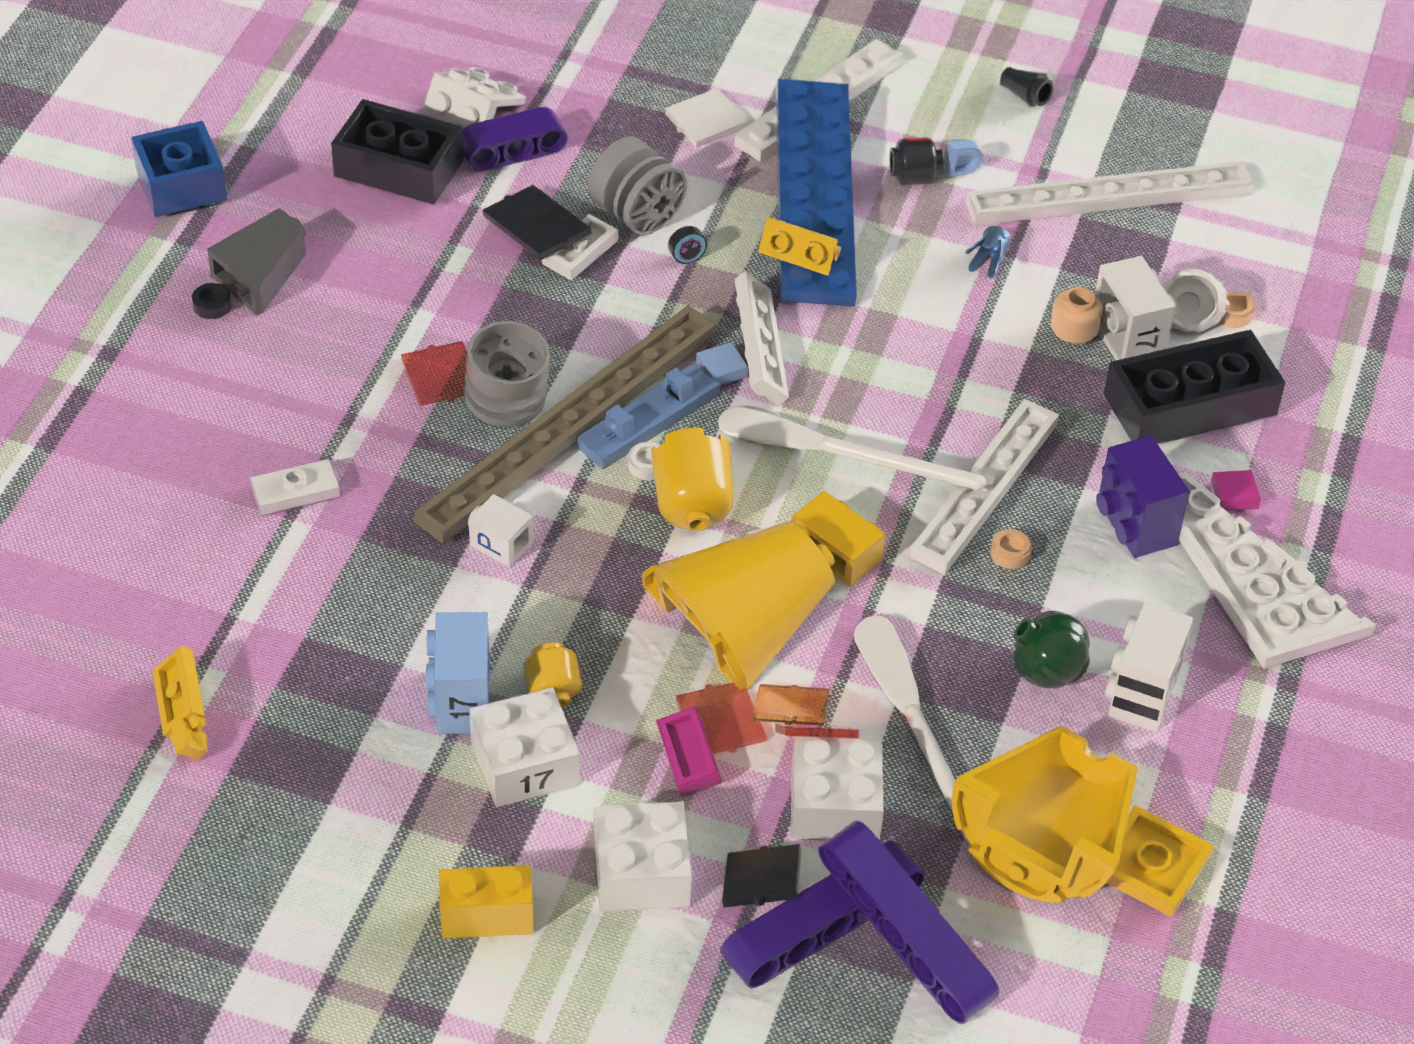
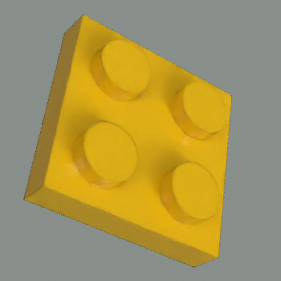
M1134 805L1128 815L1119 864L1106 883L1172 918L1212 856L1214 845Z

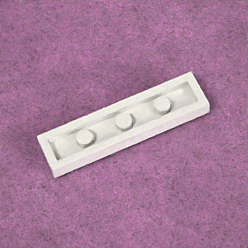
M745 271L735 278V286L737 292L736 302L739 306L741 317L740 328L743 333L746 349L744 354L749 368V384L758 396H764L778 406L789 398L772 293L769 287Z

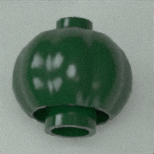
M1045 611L1033 619H1023L1014 631V638L1016 639L1013 653L1014 663L1017 671L1025 680L1041 688L1056 689L1065 686L1067 683H1074L1084 675L1090 663V640L1085 626L1075 617L1060 611Z

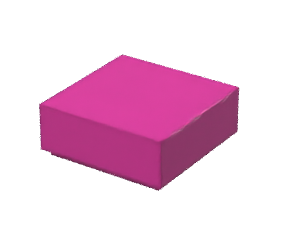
M1252 470L1213 472L1211 484L1215 496L1221 500L1220 506L1226 511L1259 509L1261 498Z

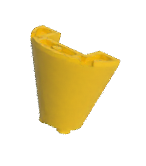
M797 517L786 523L652 565L643 571L641 577L644 589L667 613L677 607L711 644L716 667L741 694L751 687L836 582L830 566L835 564L832 553L823 543L816 545L813 542L808 529Z
M1059 726L960 775L955 780L952 793V811L957 830L963 829L970 843V847L967 850L972 858L989 876L1009 890L1030 899L1050 903H1063L1066 898L1078 896L1083 899L1098 891L1109 880L1119 864L1138 770L1137 766L1113 753L1104 758L1095 756L1089 750L1087 739L1063 726Z

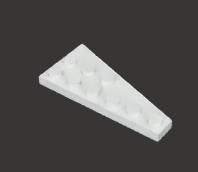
M1187 472L1178 473L1190 490L1179 541L1263 669L1373 636L1376 628L1375 623L1366 616L1362 619L1346 608L1348 602L1337 593L1331 596L1315 583L1316 576L1269 538L1263 541L1250 530L1251 524L1241 516L1235 518L1220 506L1221 500Z

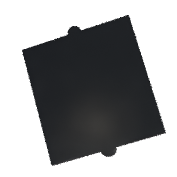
M800 844L770 848L761 846L759 849L727 853L722 894L723 907L751 904L763 906L768 902L798 899L801 863Z

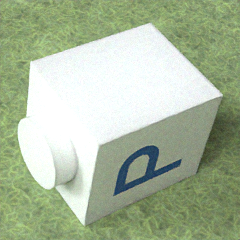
M495 494L482 506H477L469 516L470 546L507 567H510L534 543L533 515Z

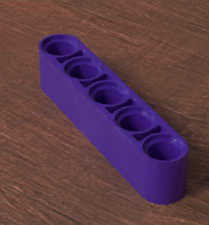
M857 820L851 822L819 846V856L826 869L952 1020L959 1024L966 1023L999 996V987L991 973L864 823Z
M891 840L883 843L915 884L920 887L925 878L924 871L896 841ZM830 874L798 893V899L787 900L733 932L722 944L720 953L749 988H757L869 920Z

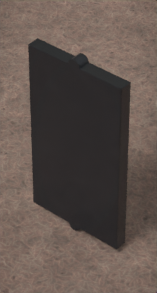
M533 184L513 195L504 196L503 200L482 210L484 217L540 260L561 249H568L571 244L592 234L591 227Z

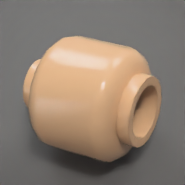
M1073 287L1062 291L1057 295L1053 304L1051 316L1052 331L1058 338L1068 343L1082 344L1091 341L1097 336L1103 314L1102 301L1096 294L1084 287Z

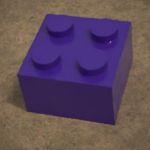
M1152 435L1108 447L1105 465L1102 467V480L1099 493L1096 496V503L1100 513L1103 516H1107L1115 528L1119 542L1127 546L1134 558L1177 546L1190 490Z

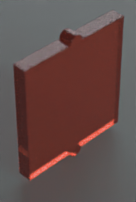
M463 341L436 347L429 345L427 349L401 354V361L419 406L445 400L453 402L455 398L464 396L467 351Z
M733 682L715 687L708 684L705 686V689L676 695V702L680 711L697 706L713 754L728 750L731 753H735L737 748L766 742L767 736L746 688L740 690Z
M775 723V732L785 736L859 738V729L845 725Z

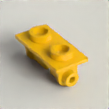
M767 217L758 253L828 276L832 261L838 259L841 247L837 246L838 239Z

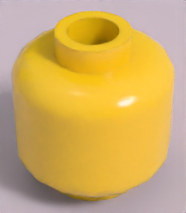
M551 642L536 646L523 663L527 692L532 693L553 687L561 708L568 706L571 703V699L578 695L582 689L583 684L577 656L574 651L565 648L561 643Z

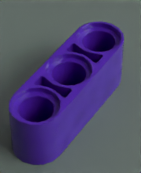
M538 107L485 120L463 128L464 156L470 167L479 172L557 153L565 147L568 140L567 133L555 112L548 107Z

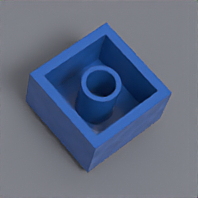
M203 120L131 137L136 171L155 217L227 200L223 165Z

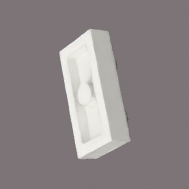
M588 214L581 221L591 227L592 234L571 244L570 248L561 249L542 259V264L572 281L618 241V229Z

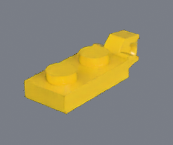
M181 645L155 667L152 673L163 736L170 738L173 746H175L176 754L191 758L193 761H198L208 752L207 736L201 730L205 726L206 720L204 719L205 714L193 650Z

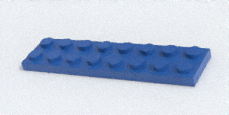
M778 79L776 86L778 220L838 239L837 246L841 247L838 259L832 261L828 276L779 260L780 301L855 307L857 288L848 84Z

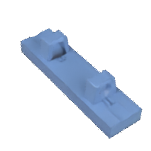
M695 363L682 371L676 367L666 373L663 383L623 408L617 404L608 410L603 421L577 437V448L604 470L627 455L633 446L649 441L720 395V383L708 376Z

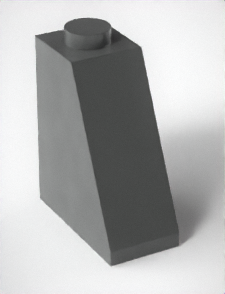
M278 208L207 248L211 277L219 284L227 287L229 292L257 316L265 311L306 255L304 241L306 232L302 223L297 218H292L281 208Z

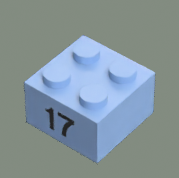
M436 612L435 630H427V656H435L429 657V662L426 664V690H435L428 691V717H436L437 734H470L469 709L490 703L488 612Z

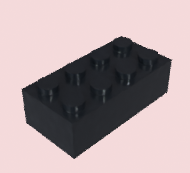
M1249 329L1111 361L1103 395L1131 441L1152 435L1158 444L1277 415L1286 382L1252 330Z

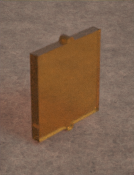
M760 684L753 710V721L778 722L786 725L806 724L824 726L830 689L799 687L798 685Z

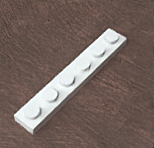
M875 39L814 81L848 84L850 101L900 67L902 64V54L880 40ZM776 107L735 134L734 145L759 162L777 151Z
M1024 399L969 470V472L984 476L986 486L982 490L957 486L910 548L909 558L945 575L1056 428L1059 414Z

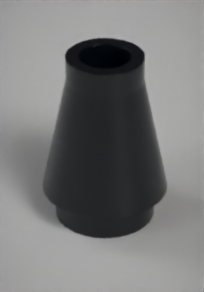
M1007 67L1000 77L1001 86L1009 89L1031 107L1037 105L1044 106L1052 96L1054 85L1045 73Z

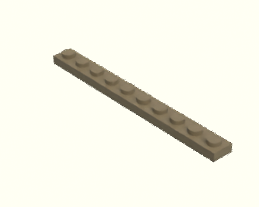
M687 305L414 512V523L444 544L468 526L469 516L477 506H482L493 494L503 499L576 443L579 435L603 421L608 410L617 404L621 407L715 336L717 324Z

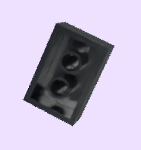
M362 99L331 142L334 177L434 205L464 160L463 126Z

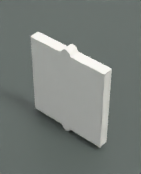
M718 88L665 108V114L677 126V132L683 133L695 147L741 130L749 125V121L736 108V103L730 102Z

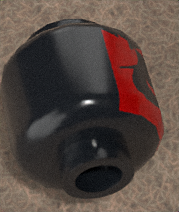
M929 137L902 138L898 140L896 147L890 148L891 176L897 177L900 184H929L934 181L936 172L943 170L942 149H936L933 140Z

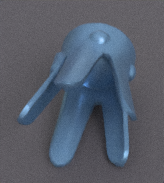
M999 226L987 227L983 232L982 238L965 251L966 254H969L980 246L969 264L968 269L970 272L976 271L988 256H992L988 276L991 279L995 276L999 263L1002 265L1003 255L1011 244V237L1004 228Z

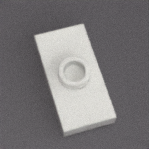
M329 459L250 477L251 487L261 516L340 497L339 485Z

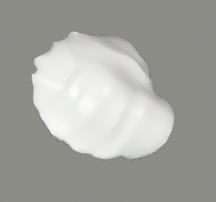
M1182 270L1177 272L1168 283L1162 285L1166 293L1173 297L1176 304V315L1173 317L1171 329H1178L1183 333L1190 331L1202 332L1218 324L1226 314L1225 309L1231 305L1227 300V291L1223 286V281L1217 280L1214 276L1203 270Z

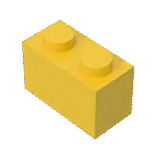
M826 491L820 493L791 516V520L797 517L804 523L809 531L810 538L816 545L823 543L827 546L835 559V564L830 566L833 575L849 587L883 560L886 534L876 524L868 522L851 510L845 502L837 500Z
M531 865L439 870L442 939L534 934Z

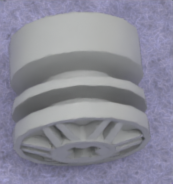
M634 136L623 137L612 143L599 156L592 167L588 179V193L592 200L607 212L614 214L621 223L626 224L631 231L639 235L652 234L670 221L681 206L687 190V179L683 171L672 165L669 160L659 156L657 151Z
M502 321L493 322L480 328L470 338L466 356L467 372L465 375L464 396L467 407L475 417L491 425L512 427L520 426L533 420L543 410L551 354L548 342L539 331L523 323Z

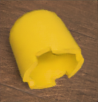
M684 428L666 434L665 443L657 448L654 446L651 449L656 497L660 514L669 524L679 529L703 531L716 526L724 521L733 508L732 458L729 441L722 434H718V438L704 435L703 428Z

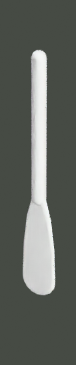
M731 407L725 410L718 419L719 429L729 436L788 448L823 450L828 453L973 490H982L986 486V479L980 474L827 437L812 428L750 408Z
M883 616L867 617L859 622L855 628V643L872 675L889 700L906 717L953 814L952 793L955 778L921 711L917 684L905 650L889 619ZM960 829L967 842L968 847H970V843L966 838L963 829Z

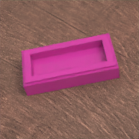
M697 706L656 720L681 797L723 782Z

